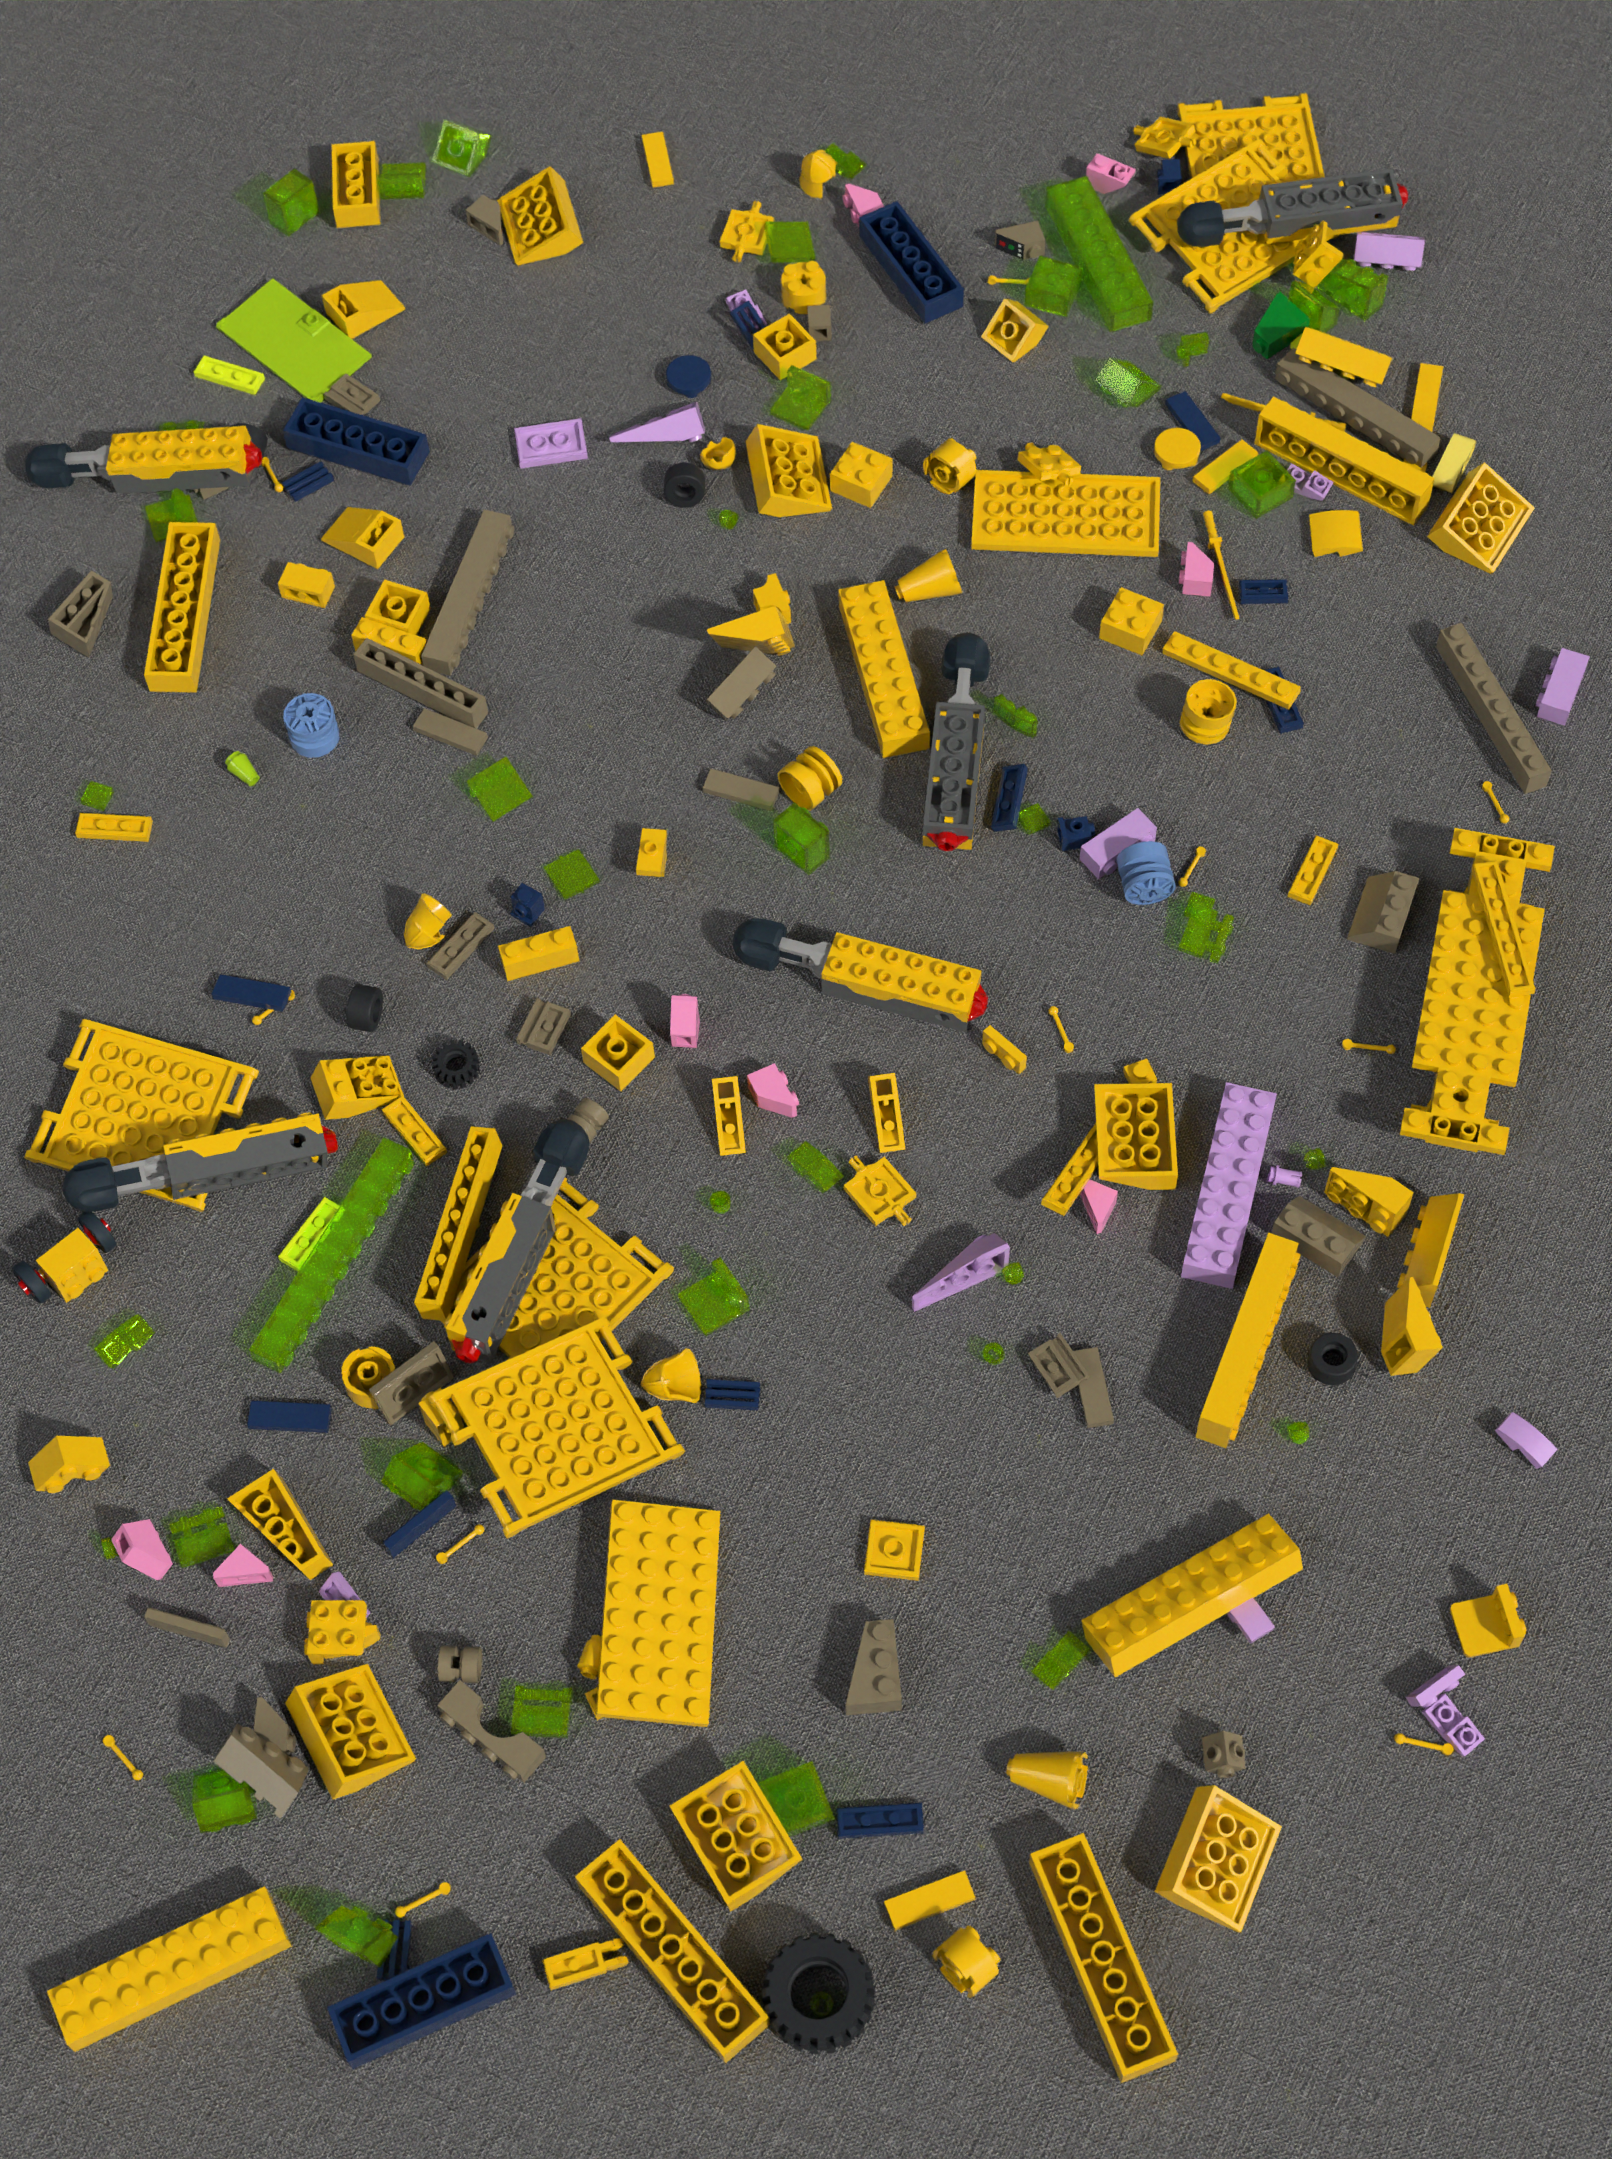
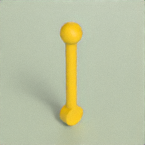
M993 275L988 277L990 285L1013 283L1026 284L1030 287L1034 284L1032 278L1022 280L996 278Z
M263 457L261 465L266 468L274 482L275 491L282 492L284 487L278 482L269 466V458Z
M1485 781L1482 785L1483 791L1488 792L1500 815V822L1503 824L1508 823L1509 816L1504 814L1492 791V783Z
M1204 847L1196 849L1195 858L1185 875L1178 880L1179 886L1185 887L1187 885V879L1200 857L1205 856L1206 849Z
M291 990L289 1001L295 998L293 990ZM267 1009L259 1016H254L252 1018L253 1024L260 1025L262 1019L274 1010Z
M1051 1006L1048 1012L1053 1016L1064 1041V1051L1071 1053L1074 1045L1069 1042L1057 1014L1058 1008Z
M1345 1039L1342 1043V1047L1345 1050L1361 1048L1386 1051L1388 1054L1396 1052V1047L1392 1044L1379 1046L1353 1043L1350 1039Z
M481 1524L476 1525L470 1534L445 1553H438L436 1556L437 1562L445 1564L448 1557L476 1535L483 1534L484 1526Z
M1397 1733L1394 1736V1741L1397 1744L1408 1743L1442 1751L1446 1756L1451 1755L1454 1750L1453 1746L1449 1743L1444 1745L1405 1737L1402 1733Z
M106 1735L103 1738L104 1745L111 1747L132 1772L134 1780H141L143 1772L136 1769L117 1747L114 1737Z
M443 1882L440 1884L439 1889L404 1907L398 1906L395 1909V1915L403 1917L407 1911L440 1894H449L451 1891L449 1883Z

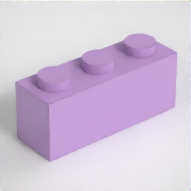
M1357 232L1353 259L1355 262H1358L1359 266H1371V263H1378L1381 268H1393L1394 265H1400L1404 270H1416V267H1421L1425 239L1424 237Z
M1562 648L1559 657H1553L1549 668L1553 670L1552 675H1546L1542 687L1546 689L1545 694L1540 692L1535 705L1540 707L1537 717L1565 726L1590 656Z
M1137 808L1082 845L1080 860L1098 879L1104 875H1110L1116 870V859L1123 849L1140 842H1155L1157 827Z

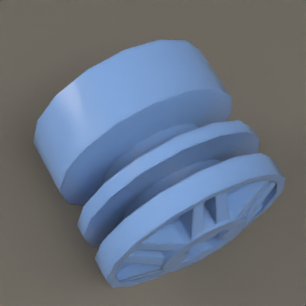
M305 693L294 697L284 709L283 720L288 731L290 743L298 754L309 758L321 757L336 747L339 741V728L334 709L328 699L319 694Z
M1154 841L1140 842L1123 849L1118 854L1116 862L1122 879L1124 895L1128 902L1137 905L1153 904L1168 898L1174 892L1176 884L1172 869L1170 868L1171 864L1166 846Z

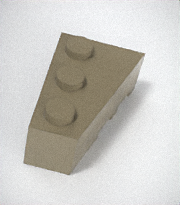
M91 570L48 619L50 633L89 658L113 598L111 582Z
M755 647L705 702L725 720H728L730 717L735 719L743 710L741 707L742 703L746 699L751 702L760 692L756 688L762 682L767 684L776 675L773 670L777 666Z
M894 1619L865 1622L845 1705L846 1715L902 1711Z
M238 1723L214 1759V1762L239 1784L245 1781L256 1790L254 1797L259 1801L265 1798L276 1808L274 1814L280 1819L299 1793L309 1770L299 1758L290 1757L282 1752L275 1743L263 1740L256 1735L254 1730L241 1726Z

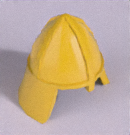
M824 150L813 151L802 160L799 179L800 186L805 194L814 198H822L823 183L836 175L835 165L838 162Z
M421 894L416 907L406 921L404 939L408 948L422 949L432 947L445 937V935L440 934L439 930L452 914L438 900L428 894Z
M685 1348L675 1355L654 1363L645 1372L641 1386L650 1395L661 1400L697 1403L701 1394V1379L693 1352Z

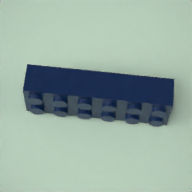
M898 201L859 217L860 238L924 324L963 307L964 288Z
M304 397L300 400L283 429L288 449L409 486L412 485L430 452L427 436L424 433Z
M490 1933L327 2007L346 2060L351 2068L355 2069L517 1994L494 1937Z

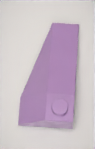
M694 402L672 410L664 418L662 416L652 418L646 421L645 425L637 424L614 433L609 437L610 442L684 441L686 439L689 442L701 439V434L705 432L698 403Z
M995 1233L976 1238L973 1243L966 1247L912 1296L913 1311L922 1309L1008 1270L1010 1252L1008 1243Z

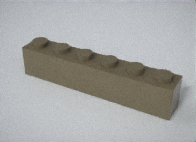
M366 638L353 654L358 672L458 722L477 729L488 714L485 696L377 642Z

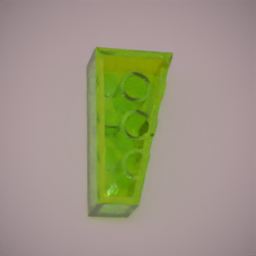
M1350 258L1348 260L1342 259L1316 287L1334 299L1338 304L1347 308L1355 316L1366 321L1383 307L1388 275L1383 273L1377 275L1374 273V269L1368 266L1365 268L1357 266L1355 260Z

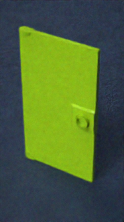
M273 278L226 318L224 317L216 324V328L303 397L320 403L325 398L324 393L329 392L331 386L345 374L351 376L372 358L368 351Z

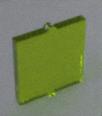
M579 849L564 857L559 856L558 860L544 866L545 872L564 900L578 893H584L586 889L600 883V879Z

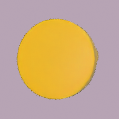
M1170 428L1161 432L1156 438L1154 453L1165 470L1192 467L1197 464L1201 444L1193 432L1184 428Z

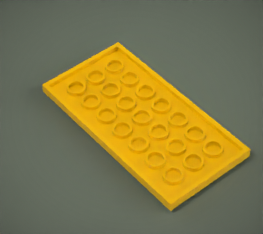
M976 470L971 549L1158 557L1160 477L1080 474L1070 476L1073 478V483L1071 486H1065L1058 479L1040 481L1031 472Z
M612 1500L596 1717L699 1727L708 1726L720 1511Z

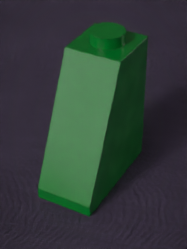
M1277 293L1254 331L1252 343L1254 350L1266 359H1269L1288 347L1293 340L1300 336L1305 327H1309L1310 318L1283 293Z

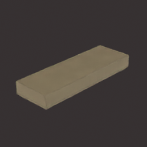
M425 708L413 725L415 732L476 756L488 738L486 732Z
M710 769L703 786V792L772 811L779 794V787Z
M474 912L427 962V967L445 980H448L494 930V924Z
M1098 1347L1073 1351L1090 1377L1079 1382L1078 1385L1087 1428L1114 1424Z
M147 1608L144 1616L149 1626L227 1648L230 1640L223 1628L157 1609Z

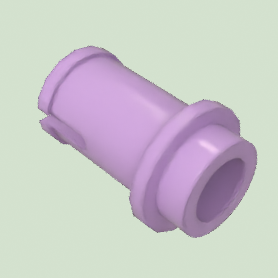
M1276 1165V1167L1271 1166L1268 1182H1272L1273 1185L1278 1183L1299 1188L1302 1171L1298 1172L1279 1168V1165Z

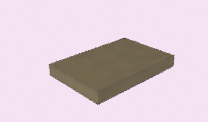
M433 1341L370 1388L369 1391L384 1419L391 1426L418 1406V1403L421 1402L427 1393L435 1392L454 1378V1375L439 1346Z

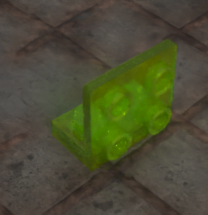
M426 163L383 164L382 174H378L381 199L425 198Z
M791 365L787 370L788 386L770 409V414L808 431L831 401V382Z
M721 1257L711 1262L713 1272L709 1276L678 1293L679 1300L704 1336L711 1334L750 1310L749 1297Z

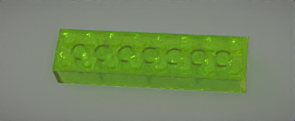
M1088 176L1046 187L1045 207L1109 331L1113 332L1151 321L1153 300Z

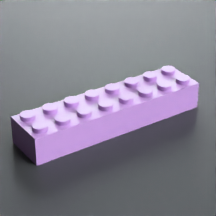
M1226 1082L1181 1273L1182 1278L1233 1289L1277 1093Z

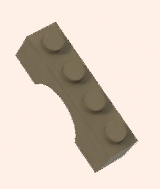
M461 1680L437 1705L441 1713L439 1718L450 1728L455 1725L462 1731L460 1733L461 1737L470 1745L478 1744L483 1749L481 1753L490 1762L494 1763L497 1760L503 1765L502 1771L512 1780L518 1778L524 1783L546 1758L544 1749L523 1732L507 1738L496 1737L486 1732L480 1722L481 1712L484 1707L482 1699Z

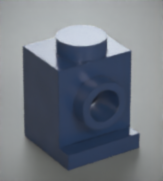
M1180 159L1162 160L1161 169H1157L1158 195H1165L1181 185Z
M1087 816L1064 820L1063 817L1058 818L1057 834L1061 850L1081 849L1082 845L1090 841L1092 837H1095L1093 822L1088 823Z
M521 883L511 896L513 910L510 915L531 927L545 910L542 893Z

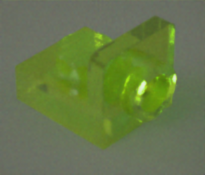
M1202 332L1181 336L1180 345L1176 347L1178 359H1182L1184 367L1189 366L1190 356L1207 354L1209 345L1208 333Z

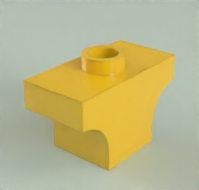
M776 573L767 575L766 584L760 588L753 589V603L756 611L776 606L787 620V623L790 624L791 610L787 590L783 591Z
M642 828L636 866L637 875L664 877L667 859V830Z

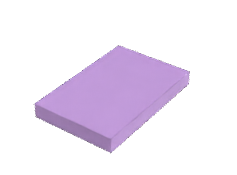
M581 418L514 428L520 469L588 459Z

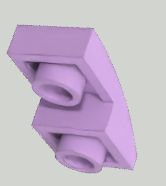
M747 290L726 298L730 311L749 300L764 325L767 326L758 305H754ZM745 308V309H744L745 313L747 314V316L749 317V319L751 320V322H752L753 325L755 326L756 330H758L759 327L757 326L756 322L754 321V319H753L752 316L750 315V313H749V311L747 310V308ZM738 312V313H737L738 316L740 317V319H741L742 322L744 323V325H745V327L747 328V330L749 331V333H751V331H750V329L748 328L747 324L745 323V321H744L743 318L741 317L740 313Z
M1292 463L1279 482L1281 486L1297 494L1323 501L1334 483L1315 470L1310 475Z
M1513 1412L1495 1429L1496 1433L1512 1451L1519 1449L1536 1469L1543 1467L1557 1451V1448L1541 1432Z
M1254 1598L1247 1600L1226 1613L1232 1623H1237L1250 1644L1275 1628Z
M1441 1694L1434 1704L1422 1711V1714L1437 1732L1462 1757H1465L1485 1739L1469 1717H1463L1446 1694Z

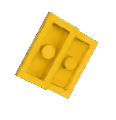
M1334 510L1309 514L1312 551L1315 557L1338 552L1340 557L1363 551L1358 511Z

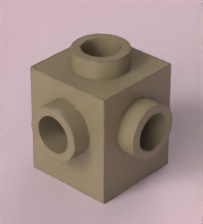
M1221 1731L1202 1737L1205 1771L1215 1773L1219 1778H1230L1235 1776V1772L1246 1769L1242 1735Z

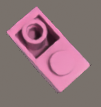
M1097 153L1087 166L1085 186L1106 194L1125 187L1135 174L1136 169Z
M852 184L845 185L843 202L845 207L850 209L852 221L857 223L858 227L859 217L884 207L878 193Z
M1188 542L1187 551H1182L1181 565H1185V570H1180L1179 584H1183L1182 594L1211 596L1214 563L1193 542Z
M688 994L672 995L671 1044L673 1047L697 1048L700 1025L697 997H692Z
M775 1063L747 1075L748 1088L759 1108L791 1118L797 1116L796 1106L799 1105L798 1098L794 1091H789L786 1086L788 1085L787 1077L783 1071H778Z
M150 1519L122 1524L111 1539L123 1563L155 1580H161L173 1564Z

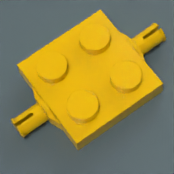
M1160 116L1149 127L1145 128L1138 125L1134 127V134L1141 136L1134 144L1138 152L1170 159L1180 147L1194 148L1196 145V140L1190 138L1195 132L1194 125L1191 123Z
M753 201L750 210L740 211L732 209L720 239V247L735 250L732 257L735 262H737V259L738 262H741L744 253L763 255L774 225V217L759 213L762 206L759 201H757V204L756 201Z
M1029 442L1025 446L1026 451L1018 452L1017 460L1040 481L1058 479L1065 486H1071L1073 478L1070 476L1080 475L1081 465L1062 450L1060 446L1049 445L1045 448H1037L1032 442L1031 444Z
M854 1156V1159L851 1158L848 1163L855 1169L857 1174L843 1185V1189L874 1226L892 1216H895L903 1226H906V1222L909 1224L912 1219L903 1208L916 1198V1192L891 1163L883 1157L876 1163L865 1166L858 1156Z

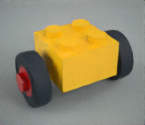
M84 1211L77 1217L84 1233L79 1228L75 1229L36 1260L40 1267L38 1271L32 1269L24 1260L19 1261L12 1267L14 1275L19 1280L17 1284L26 1295L30 1294L39 1304L44 1303L52 1296L45 1285V1278L67 1303L71 1299L80 1296L86 1287L93 1282L99 1281L108 1271L95 1245L104 1253H108L117 1244L110 1233L111 1228L102 1218L99 1219L93 1212Z

